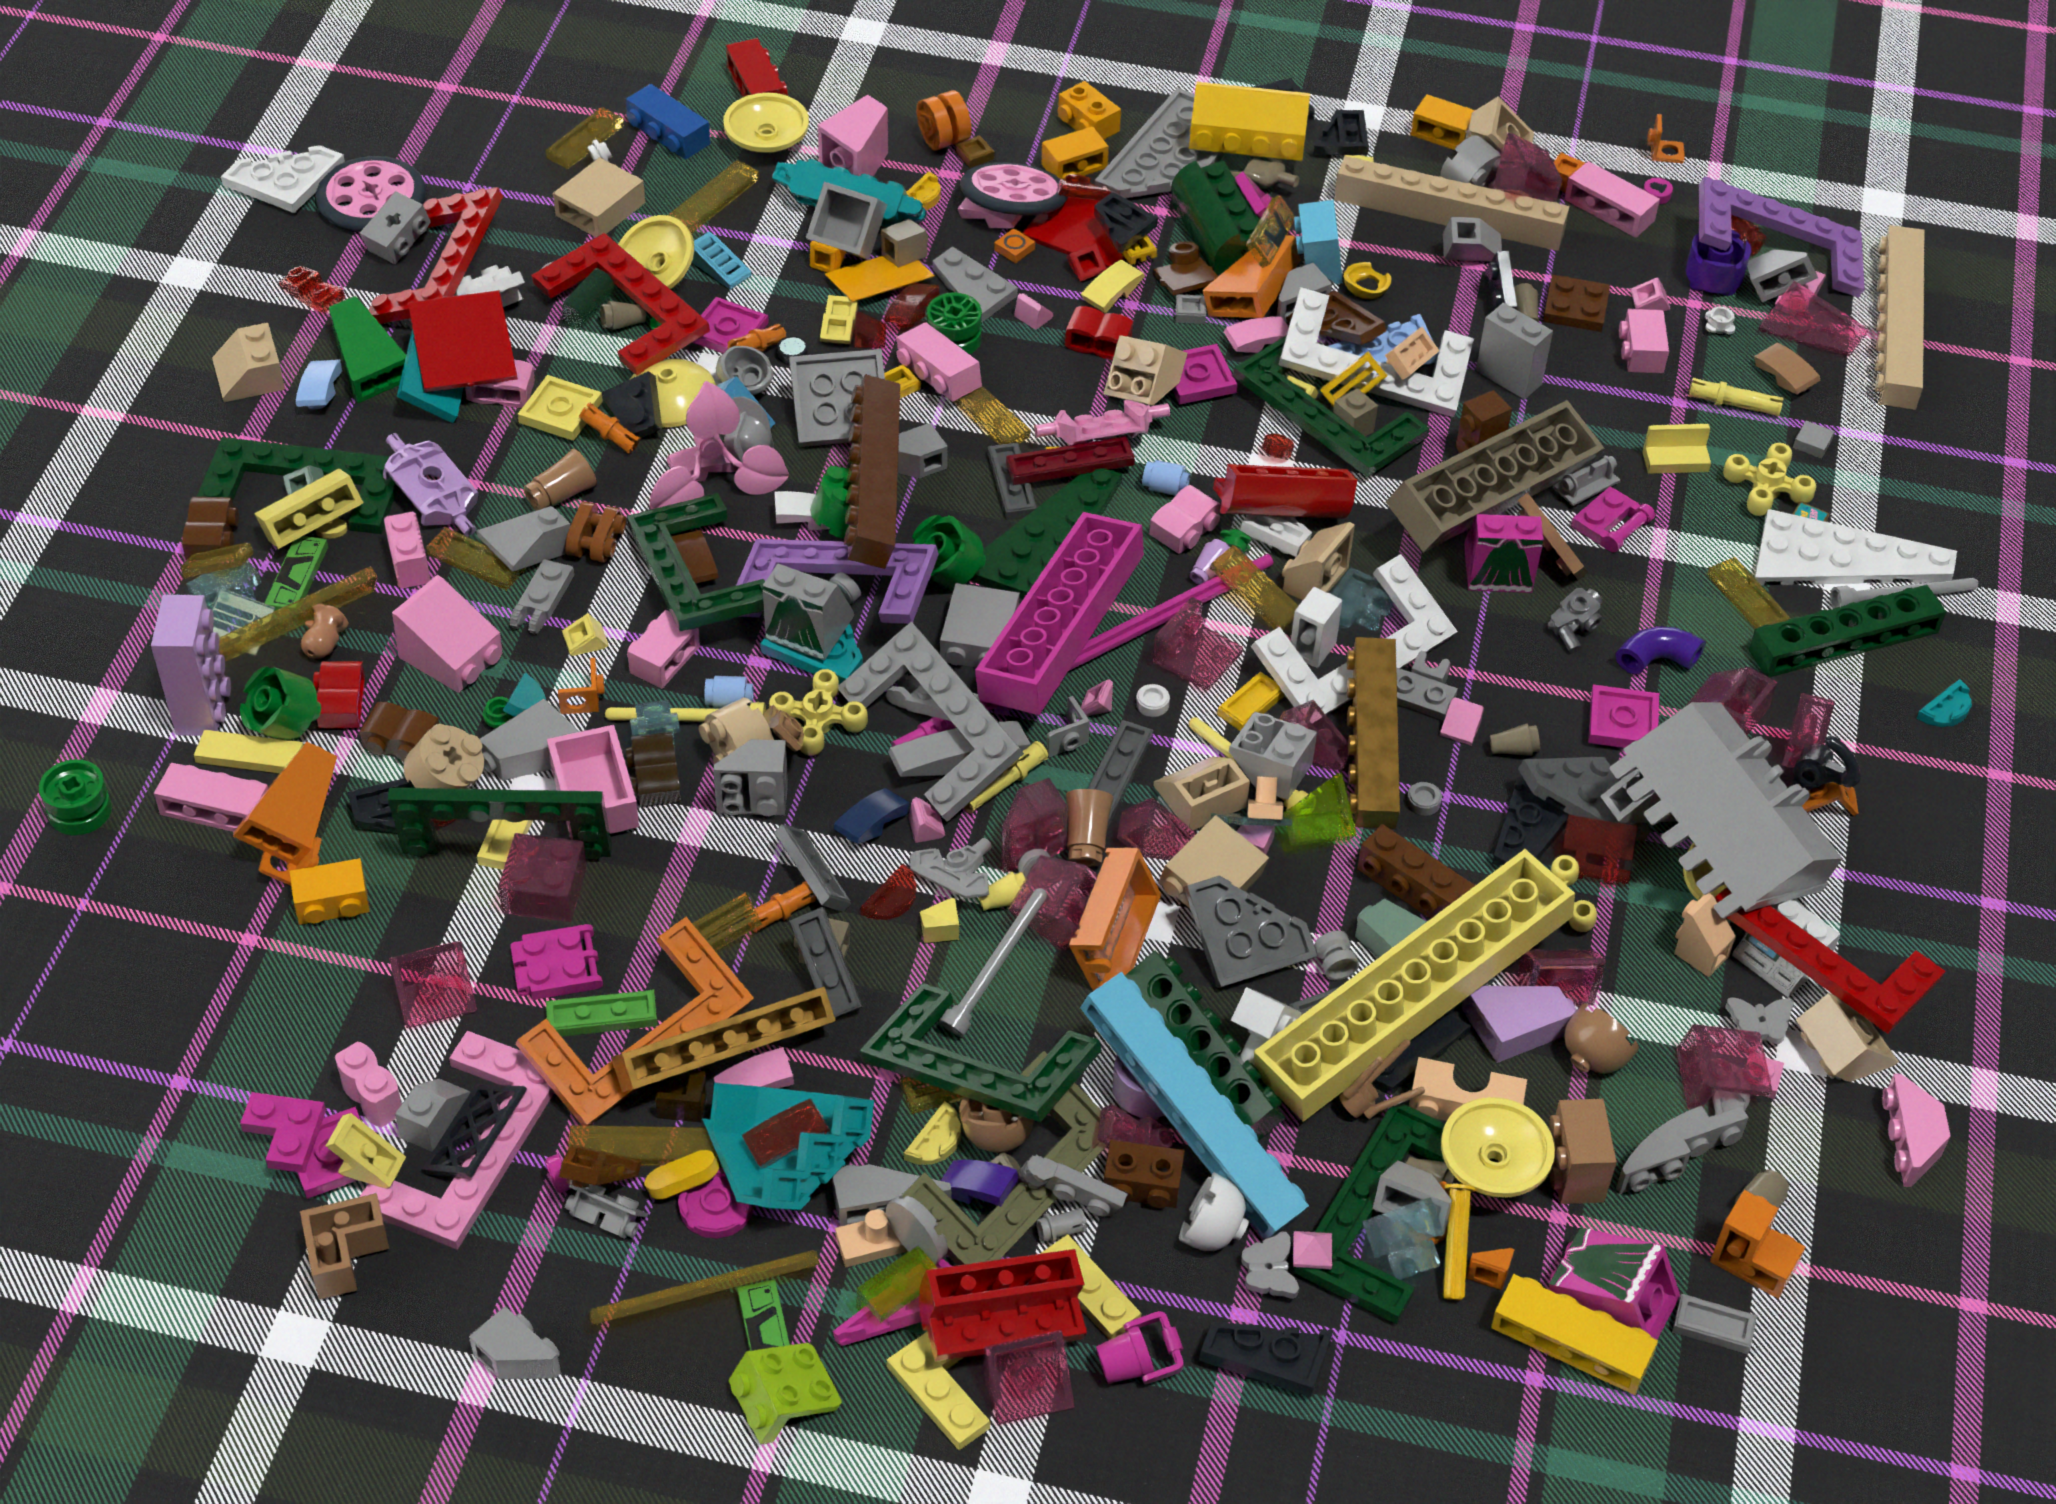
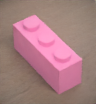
M1589 161L1569 177L1564 199L1635 238L1655 221L1660 201L1656 196Z
M925 322L896 337L898 346L896 354L899 362L952 402L982 387L979 361Z
M171 763L156 788L154 796L160 815L234 832L266 792L268 785L257 780H246L222 772L215 773L198 769L192 765L184 766Z

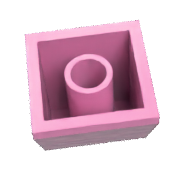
M869 95L817 125L819 162L823 163L824 167L834 169L835 166H839L849 170L853 175L861 176V174H868L874 176L888 154V108Z
M436 575L392 612L399 658L457 693L468 684L474 683L479 674L489 665L497 663L502 655L500 632L439 575Z

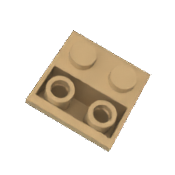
M1120 335L1104 395L1153 406L1180 383L1188 353L1165 344Z
M1209 757L1154 781L1153 786L1187 831L1191 832L1205 826L1215 815L1221 819L1247 807L1250 780L1232 758Z

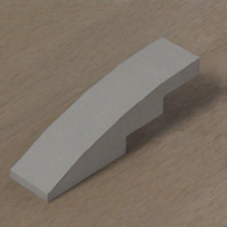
M1018 721L998 722L1022 751L1031 745ZM954 728L890 747L888 753L900 777L946 775L974 750V747L958 728Z

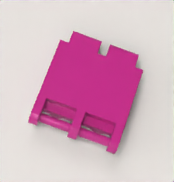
M585 924L522 935L523 941L511 943L518 995H532V1000L601 988L603 980L598 975L596 962L599 959L598 952L593 950L591 939L594 935L593 926ZM581 939L585 941V951L582 949ZM587 964H589L591 976H587L585 966Z

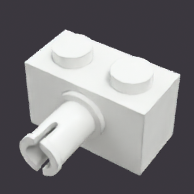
M1246 987L1231 1021L1247 1028V1032L1251 1033L1240 1055L1241 1059L1244 1062L1250 1060L1255 1066L1254 1050L1281 1030H1284L1285 1027L1299 1018L1302 1012Z

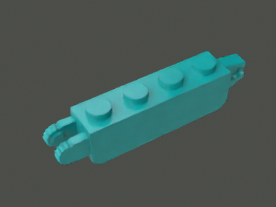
M797 159L796 164L778 162L773 173V180L789 188L797 202L816 208L823 184L827 182L878 198L887 204L881 223L883 227H889L908 219L915 223H920L927 218L926 210L920 200L909 197L904 186L897 182L888 181L887 184L878 182L871 175H853L849 170L839 166L831 169L824 167L823 163L814 159H808L807 162Z

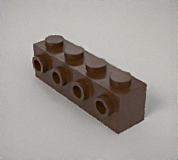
M1383 824L1361 844L1357 870L1430 919L1476 886Z

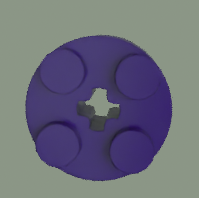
M1731 230L1732 243L1725 251L1699 242V233L1696 234L1692 241L1686 265V275L1690 281L1689 286L1696 291L1704 290L1711 293H1721L1726 296L1735 294L1736 289L1744 281L1751 254V246L1746 240V243L1739 239L1740 234Z

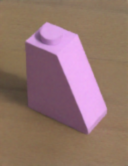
M1481 986L1463 1000L1461 1007L1497 1063L1564 1037L1566 1025L1576 1011L1573 1001L1570 998H1566L1558 986Z

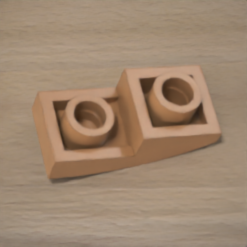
M1778 342L1754 356L1757 367L1774 374L1778 386L1795 394L1806 391L1810 386L1820 381V375L1804 359Z
M772 705L763 714L770 730L780 740H786V746L790 750L798 751L802 748L804 737L801 724L787 712L779 711Z

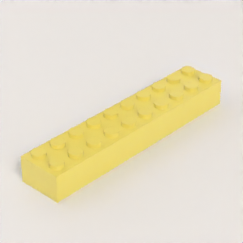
M1524 849L1285 1027L1284 1030H1281L1254 1050L1255 1067L1262 1075L1260 1079L1304 1122L1351 1086L1377 1057H1382L1384 1060L1405 1039L1412 1040L1571 919L1574 912L1575 893Z

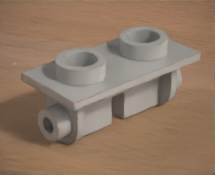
M1602 456L1599 461L1591 464L1590 467H1585L1573 474L1565 475L1562 481L1553 485V488L1574 506L1602 492L1609 486L1620 482V479L1613 473L1614 468L1617 466L1616 460L1612 456Z
M569 1184L570 1188L577 1191L575 1196H569L565 1204V1209L570 1211V1215L596 1225L602 1212L605 1216L600 1228L622 1238L627 1236L633 1238L639 1227V1224L635 1223L636 1217L648 1216V1213L637 1209L639 1202L619 1194L616 1199L604 1195L606 1188L601 1185L589 1184V1187L581 1188Z

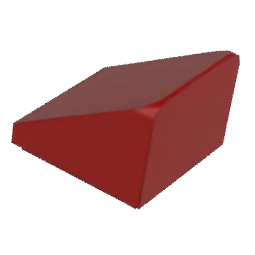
M1096 243L1073 252L1066 257L1080 282L1101 274L1107 269Z

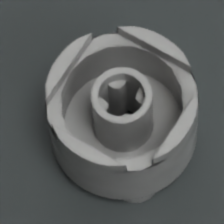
M1474 135L1461 142L1454 149L1458 152L1453 160L1448 157L1441 169L1440 176L1446 179L1471 183L1490 189H1499L1503 183L1501 176L1509 161L1485 139Z

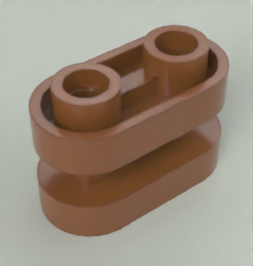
M582 501L567 534L566 554L581 558L585 549L590 550L591 560L604 563L608 560V557H613L618 534L622 535L626 527V516L622 515L621 508L606 506L603 514H598L596 503ZM595 526H597V528H596V530H595V532H594V534H593V537H591V536H592V533H593V531H594V529H595Z

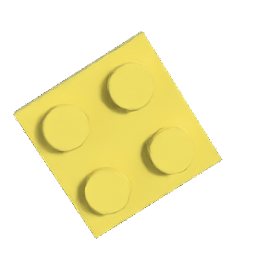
M547 375L519 411V423L574 441L586 425L583 420L579 419L581 411L584 407L587 408L586 405L589 402L598 408L603 402L602 392Z

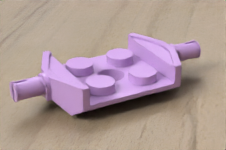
M393 433V436L392 434L389 435L386 443L396 453L391 455L386 462L383 477L385 480L392 477L421 512V523L423 526L450 525L453 523L457 525L465 537H469V534L470 536L473 535L476 527L472 525L466 515L476 505L479 492L438 444L428 440L414 445L410 443L405 445L397 433ZM430 475L433 477H439V479L429 480L424 476Z

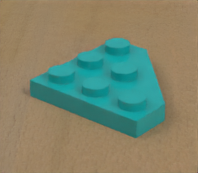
M850 623L825 660L767 640L766 637L760 643L761 653L812 674L822 669L832 670L838 677L839 685L863 665V657L860 649L857 648Z

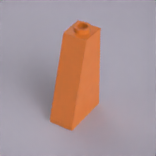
M1286 235L1279 248L1268 238L1273 247L1269 242L1253 247L1205 287L1203 295L1208 316L1263 318L1282 290L1288 271L1296 269L1300 263L1296 237Z
M307 741L292 757L236 828L233 837L296 866L312 849L337 756Z

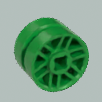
M953 292L939 295L929 303L927 307V323L969 355L979 348L981 344L982 308L976 299L963 293Z
M79 759L63 761L47 770L40 780L39 793L50 824L58 832L66 835H83L95 831L108 820L112 811V803L103 774L95 764Z

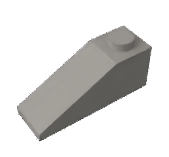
M870 1164L842 1167L832 1177V1192L839 1226L864 1221L866 1214L871 1210L878 1209L886 1213L887 1204L895 1197L902 1195L919 1176ZM932 1179L951 1199L950 1183Z

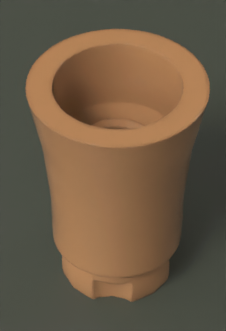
M571 449L558 462L534 477L532 482L524 486L523 491L532 507L538 511L550 506L554 507L580 492L596 487L597 481L591 466L584 456L576 449Z
M1076 789L1066 793L1069 863L1079 867L1100 866L1102 864V853L1105 852L1109 814L1114 799L1111 794L1095 789Z

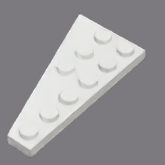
M1768 509L1753 586H1764L1765 581H1780L1781 585H1793L1794 581H1810L1814 585L1863 584L1864 580L1879 579L1880 583H1892L1893 579H1909L1913 583L1952 580L1954 575L1957 551Z

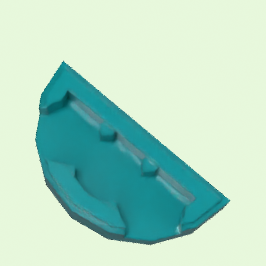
M524 673L503 711L513 717L517 716L542 699L546 700L543 689L532 677Z
M1959 679L1918 712L1916 719L1928 725L1938 727L1954 726L1963 722L1972 707L1969 687Z

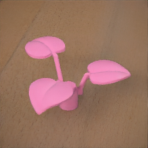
M705 381L699 393L690 404L686 414L687 426L694 434V443L698 448V451L694 453L696 457L694 473L691 476L689 470L683 466L667 470L658 479L652 490L649 503L650 510L703 497L704 489L696 481L700 476L701 459L703 457L715 459L723 454L736 467H739L734 475L735 484L742 491L753 495L766 494L777 489L787 480L789 472L786 469L782 456L770 446L757 445L749 448L744 453L742 462L738 461L724 447L719 434L725 435L734 432L739 424L740 413L733 399L724 390Z

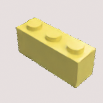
M337 469L254 514L268 541L279 549L363 504V501L350 475L341 469Z

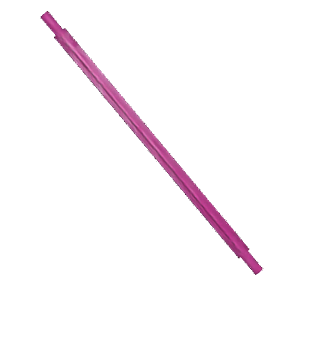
M1266 554L1246 565L1239 564L1088 640L1069 670L1249 581L1250 576L1274 564L1272 557ZM980 701L988 711L1000 706ZM933 717L919 724L918 729L892 741L891 746L954 729L956 726L952 721Z

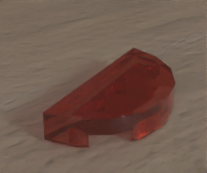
M1079 174L1066 175L1065 179L1060 180L1056 189L1058 195L1097 201L1104 199L1111 191L1105 185L1100 188L1090 183V177Z
M903 863L860 907V915L875 920H888L899 917L908 911L916 900L917 884L912 870Z

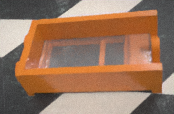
M1139 848L1106 849L1105 852L1108 857L1104 859L1080 920V929H1077L1075 933L1077 937L1071 938L1069 943L1093 991L1120 972L1126 975L1134 968L1161 897L1159 888Z

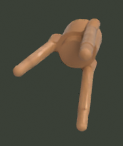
M1405 1039L1384 1060L1382 1057H1377L1357 1080L1340 1094L1339 1097L1343 1106L1352 1116L1359 1118L1362 1114H1365L1368 1119H1371L1380 1111L1425 1093V1088L1419 1087L1375 1104V1100L1379 1095L1371 1083L1410 1045L1409 1039Z

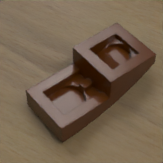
M701 530L672 536L695 583L719 578L714 559Z

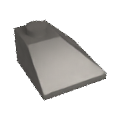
M553 506L477 530V537L512 571H516L540 563L543 559L549 560L565 555V544L570 523Z

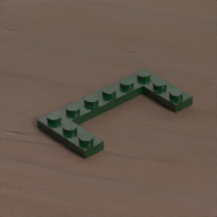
M1286 336L1234 367L1232 377L1366 477L1428 437L1430 428L1408 411L1369 437H1365L1283 376L1292 370L1279 366Z
M222 437L196 497H231L233 502L245 471L285 476L304 467L313 466L322 469L323 475L326 476L337 469H341L350 475L354 484L363 485L359 493L363 504L353 509L349 519L350 531L382 534L385 526L384 519L390 513L399 486L392 477L387 480L383 477L384 466L389 459L388 456Z
M718 493L626 516L628 527L679 631L692 630L703 625L727 621L734 617L758 613L764 610V579L701 595L670 535L684 533L687 530L702 526H712L718 522L728 520L727 509Z
M389 787L388 803L403 853L413 856L438 854L439 840L433 819L439 821L470 819L476 822L507 820L515 823L523 820H541L546 823L570 821L576 856L587 859L611 857L612 842L603 791Z
M924 983L912 993L859 1050L862 1061L1037 1122H1041L1102 1051L1098 1039L1068 1030L1033 1072L1026 1077L919 1041L954 1003L951 992Z
M1403 1103L1390 1107L1315 1231L1319 1233H1332V1269L1295 1267L1294 1273L1397 1324L1413 1297L1415 1287L1349 1255L1375 1211L1373 1205L1379 1179L1387 1169L1397 1160L1404 1162L1410 1150L1429 1160L1445 1162L1441 1151V1137L1445 1123Z

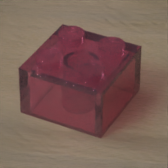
M515 833L498 886L502 913L571 922L587 869L584 842Z

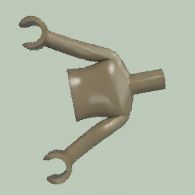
M1250 156L1254 157V159L1248 163L1245 171H1243L1261 190L1277 182L1292 187H1297L1299 183V176L1286 173L1284 163L1278 158L1266 157L1270 161L1267 162L1258 159L1260 156ZM1230 171L1234 178L1241 173L1240 171Z

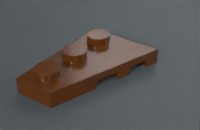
M1334 290L1326 294L1329 295L1319 335L1363 345L1387 332L1383 320ZM1292 314L1286 316L1288 327L1291 322Z

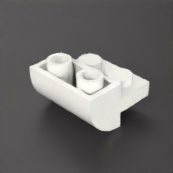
M497 265L482 270L481 277L473 280L470 275L463 277L454 296L500 290L504 307L522 300L518 288L525 282L520 271L511 274L508 266L499 269Z

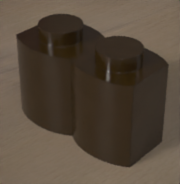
M672 732L632 736V747L626 748L628 768L635 767L636 776L630 777L635 797L639 796L640 807L681 802Z

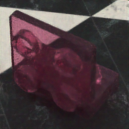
M1191 597L1155 635L1153 662L1202 689L1209 690L1242 654L1243 647L1203 626L1204 619L1201 616L1203 602Z
M1693 1024L1676 1047L1688 1109H1694L1701 1105L1704 1107L1708 1100L1714 1096L1716 1090L1769 1096L1772 1092L1759 1032Z

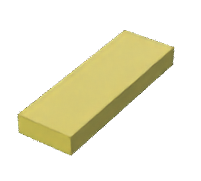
M204 730L194 753L196 763L280 774L292 757L303 746V742Z

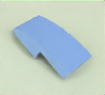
M340 360L311 361L298 387L296 396L297 407L308 406L309 409H320L329 403L336 394L333 382L342 372Z

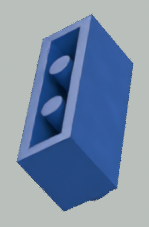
M649 84L626 98L628 122L685 160L710 145L709 121L654 85Z

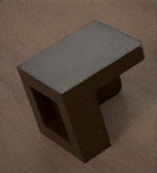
M691 1070L688 1086L664 1084L662 1092H657L655 1098L657 1118L701 1123L707 1096L705 1071Z

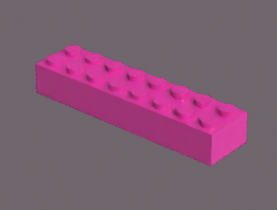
M1086 512L1081 514L975 669L980 701L1032 714H1041L1144 556L1142 525Z

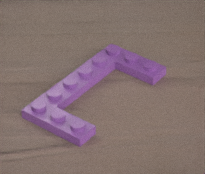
M1703 177L1699 183V242L1726 251L1732 243L1731 215L1830 249L1832 288L1858 298L1863 293L1865 287L1862 232L1853 227H1846L1832 222L1825 217H1818L1804 212L1800 208H1793L1774 199L1756 195L1749 190L1725 184L1721 180Z
M756 539L736 586L760 579L766 581L777 564L808 573L837 574L843 572L845 574L891 575L893 577L878 612L882 623L909 624L910 622L913 623L939 553L936 545L895 543V548L886 568L882 569L848 560V546L840 541ZM762 611L738 617H760Z

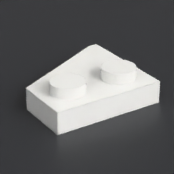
M1248 515L1242 521L1240 531L1251 536L1253 539L1267 543L1281 552L1295 557L1299 554L1302 544L1306 540L1310 541L1312 534L1295 517Z

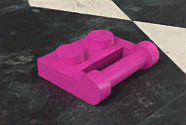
M1609 486L1573 517L1571 527L1608 551L1616 552L1623 546L1624 540L1642 524H1648L1655 518V511L1650 505H1640ZM1627 515L1631 517L1618 530L1609 532Z

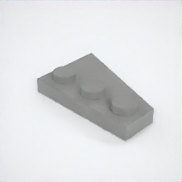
M951 247L933 260V271L949 291L969 295L979 302L982 308V322L1018 296L1017 286L954 247Z

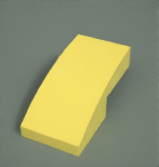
M1120 260L1095 278L1081 295L1083 300L1102 312L1107 313L1121 295L1127 298L1145 275L1130 264Z
M828 295L826 313L823 314L820 342L851 343L858 310V300L852 302L845 296Z

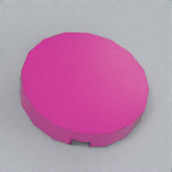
M719 1168L716 1175L708 1182L681 1192L678 1199L683 1223L690 1231L706 1238L719 1239L735 1234L748 1223L754 1205L737 1202L723 1168Z

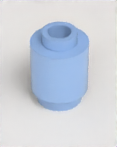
M1155 460V462L1148 461L1144 469L1142 485L1149 487L1150 491L1176 496L1184 487L1189 485L1190 473H1186V466L1160 460Z
M715 675L714 679L706 678L705 705H713V709H720L741 698H748L753 702V684L747 683V677Z

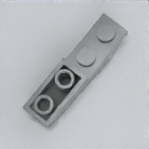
M1701 1105L1669 1120L1653 1131L1633 1151L1621 1170L1616 1190L1619 1194L1631 1190L1638 1192L1659 1180H1673L1685 1172L1690 1155L1691 1157H1698L1710 1148L1722 1144L1729 1146L1739 1141L1749 1117L1742 1106L1709 1117Z

